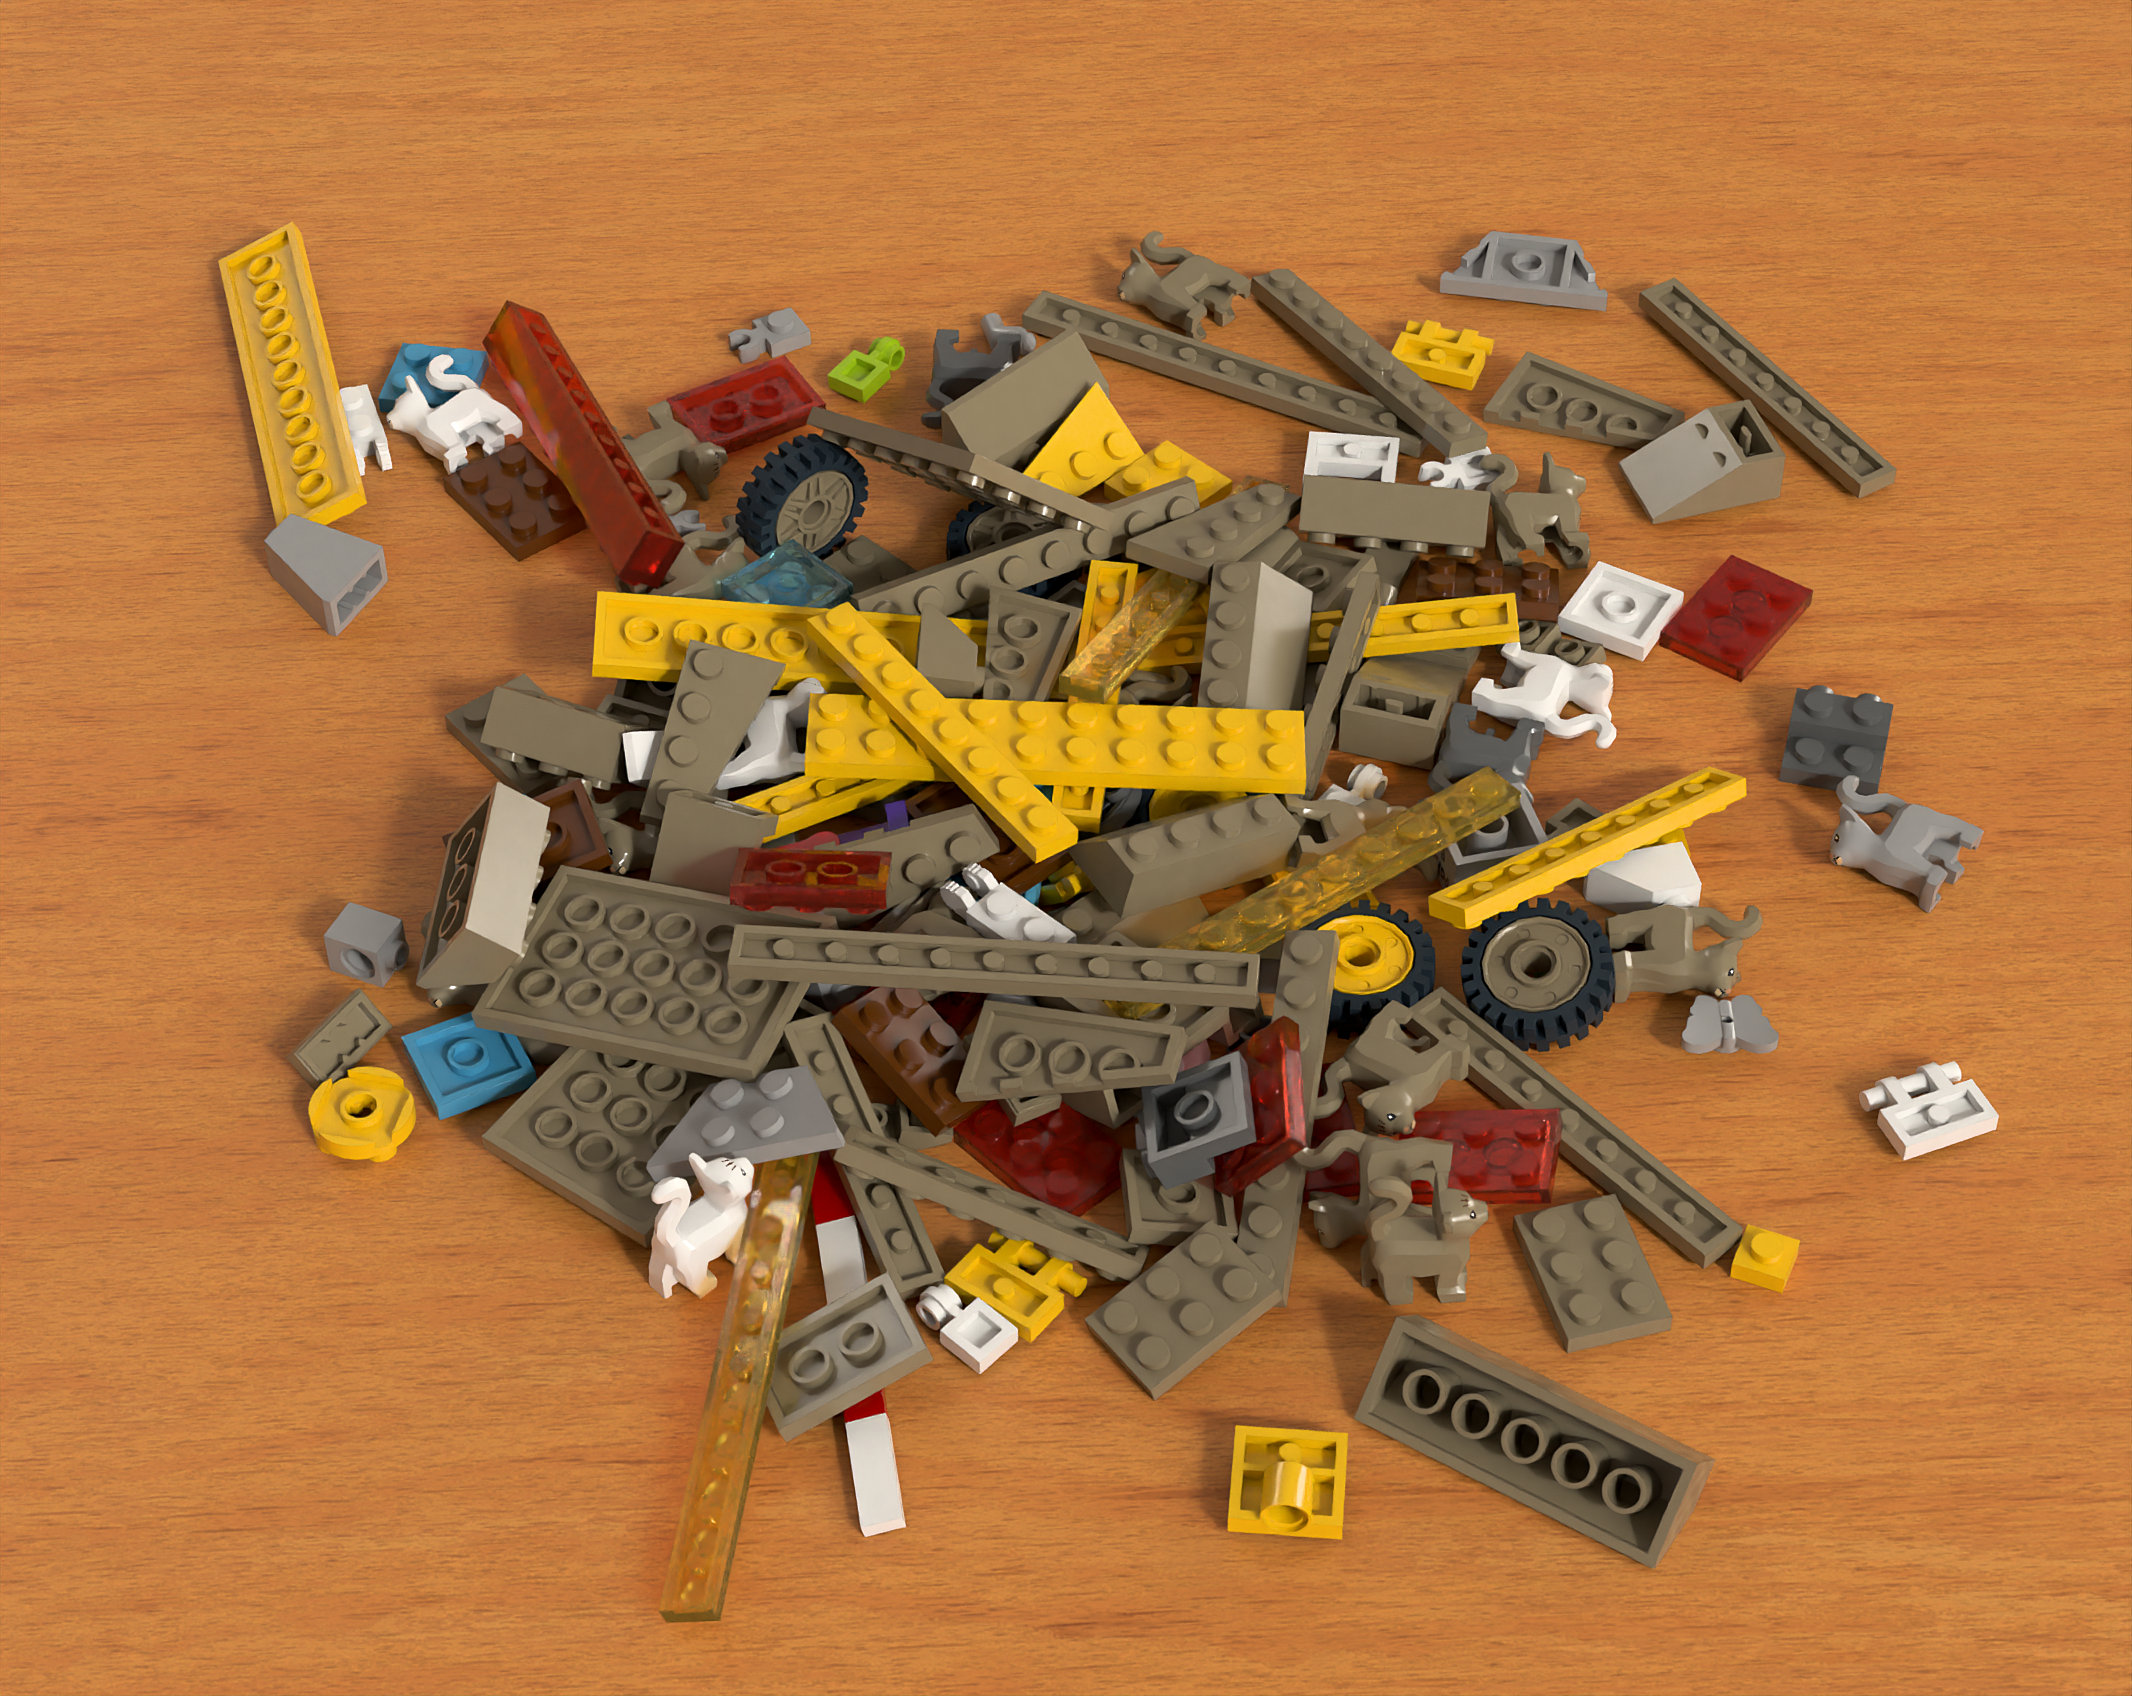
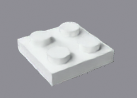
M1598 561L1558 615L1557 623L1559 624L1560 631L1588 642L1603 644V647L1643 662L1682 607L1684 592Z

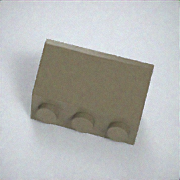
M495 686L480 742L497 747L496 757L517 763H523L525 756L540 761L538 769L564 777L567 776L568 770L583 774V779L592 780L593 787L610 790L612 783L630 784L622 734L664 730L536 691Z

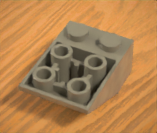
M1750 399L1706 408L1618 463V468L1650 522L1657 524L1779 498L1786 455Z
M1395 654L1370 657L1354 675L1341 706L1339 751L1432 770L1444 741L1446 721L1454 703L1459 701L1468 677V670Z

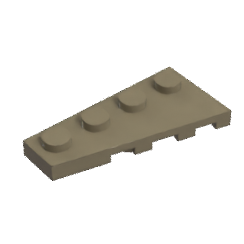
M1527 351L1483 409V421L1639 450L1685 422V412Z
M1259 484L1127 540L1126 557L1204 584H1209L1212 581L1214 562H1237L1300 513L1302 496L1286 492L1281 486L1275 484Z
M991 585L983 699L1048 702L1080 626L1082 609Z
M690 639L639 822L661 827L670 792L691 789L708 795L713 793L720 776L741 746L742 739L764 707L765 701L773 687L777 685L782 677L786 664Z
M969 804L910 820V826L885 832L884 828L864 833L863 839L836 846L835 841L814 846V852L793 858L790 853L773 858V869L788 889L798 884L825 915L835 916L839 930H849L961 872L972 862L978 863L999 852L1000 847L998 838L975 805Z
M985 1000L956 1089V1095L961 1102L1174 1084L1188 1035L1182 1026Z

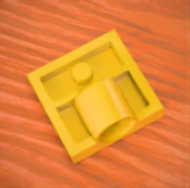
M1236 1425L1228 1511V1531L1342 1540L1348 1433Z

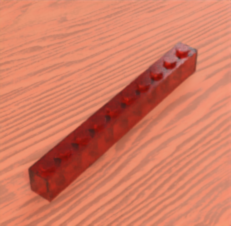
M506 300L482 341L483 347L491 358V365L498 370L504 380V387L511 392L517 402V409L524 414L530 424V431L543 446V453L553 463L558 472L557 477L566 485L571 494L572 502L579 507L586 519V526L593 531L600 543V550L607 555L615 568V575L623 582L632 586H637L641 583L658 589L684 547L685 542L544 314Z

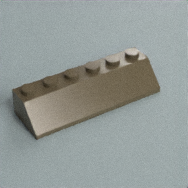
M1418 1314L1396 1317L1354 1416L1355 1420L1652 1569L1658 1566L1693 1513L1716 1460Z

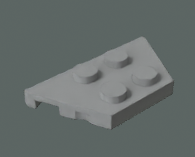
M1497 231L1488 233L1480 241L1478 247L1470 249L1461 257L1460 267L1453 273L1445 271L1441 275L1440 293L1493 298L1499 301L1510 300L1537 303L1542 306L1554 305L1606 311L1608 298L1607 291L1598 288L1595 282L1596 272L1590 262L1584 259V252L1577 240Z
M807 1065L760 1074L756 1083L726 1079L709 1084L648 1161L646 1169L656 1183L667 1177L682 1178L695 1175L689 1162V1155L692 1152L699 1155L705 1162L721 1157L731 1160L745 1157L751 1164L841 1148L845 1145V1139Z

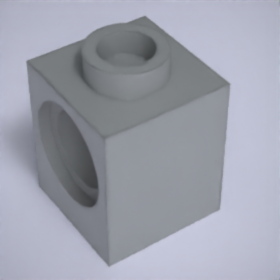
M352 902L347 904L324 934L331 971L382 988L395 971L403 968L408 959L409 945L406 942L402 919Z

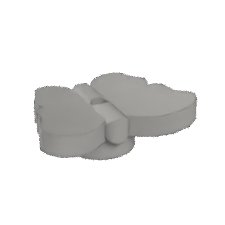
M1699 995L1690 1008L1686 1029L1682 1033L1680 1045L1687 1052L1696 1054L1707 1053L1712 1050L1719 1053H1733L1740 1049L1761 1054L1770 1053L1777 1048L1779 1034L1771 1027L1769 1019L1762 1016L1763 1009L1749 995L1736 996L1731 1002L1729 1000H1720L1718 1002L1711 996Z

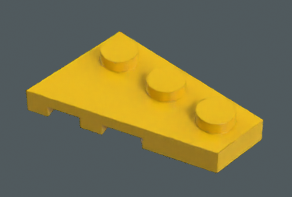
M1096 382L1090 387L1078 405L1066 417L1046 445L1042 447L1022 474L1081 498L1103 485L1105 481L1145 454Z

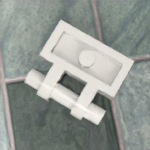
M1955 1061L1940 1066L1932 1062L1918 1067L1916 1074L1901 1079L1890 1076L1876 1081L1874 1088L1859 1093V1100L1865 1111L1883 1108L1879 1110L1877 1124L1903 1161L1996 1130L1999 1118L1995 1109L1972 1079L1955 1085L1952 1084L1960 1081L1962 1076L1961 1070ZM1921 1093L1924 1094V1095H1922V1096H1919V1097H1916V1098H1913V1099L1911 1098V1097H1913V1096H1915V1095H1918V1094H1921Z

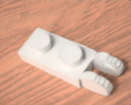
M367 384L340 389L360 476L365 475L363 457L376 455L377 463L382 471L392 469L387 437Z
M972 862L964 868L962 875L969 888L976 891L982 897L977 903L966 888L959 886L954 881H949L940 888L941 891L939 892L947 906L964 918L969 927L987 939L1076 944L1075 933L1002 882L998 884L991 872Z

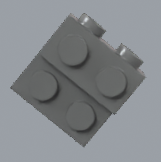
M1823 685L1812 686L1808 690L1797 688L1779 781L1836 791L1837 785L1845 777L1855 775L1859 777L1860 781L1855 791L1857 794L1864 796L1877 794L1894 704L1884 703L1880 697L1870 693L1861 694L1857 698L1836 695L1830 688Z
M1239 1051L1177 1073L1174 1084L1141 1087L1143 1109L1138 1110V1120L1146 1137L1147 1147L1141 1150V1157L1151 1179L1158 1178L1166 1190L1215 1173L1214 1156L1256 1142L1248 1066Z

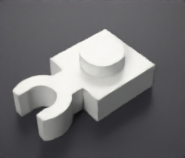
M1487 446L1486 449L1457 457H1446L1444 464L1435 461L1426 462L1421 465L1418 480L1420 482L1434 480L1429 485L1434 487L1486 491V487L1500 476V473L1483 470L1479 465L1482 458L1492 454Z

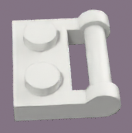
M1310 431L1304 474L1363 478L1395 483L1400 438Z

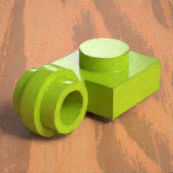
M886 336L884 338L878 337L872 342L868 355L853 350L827 375L829 388L865 403L891 378L890 370L896 371L901 366L905 357L904 348L900 346V342L897 339Z

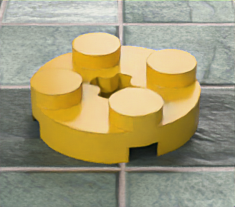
M364 1066L347 1070L348 1077L340 1079L334 1084L332 1083V1078L323 1082L313 1093L308 1107V1115L317 1148L323 1153L332 1154L344 1159H370L374 1162H383L392 1158L397 1152V1146L408 1138L416 1122L414 1098L411 1091L404 1087L403 1079L390 1070ZM363 1108H371L372 1114L369 1116L355 1118L351 1115L360 1114Z

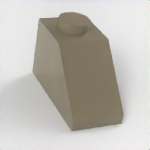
M923 603L917 639L915 668L945 698L972 699L973 695L982 696L985 667L976 666L978 646L936 606Z

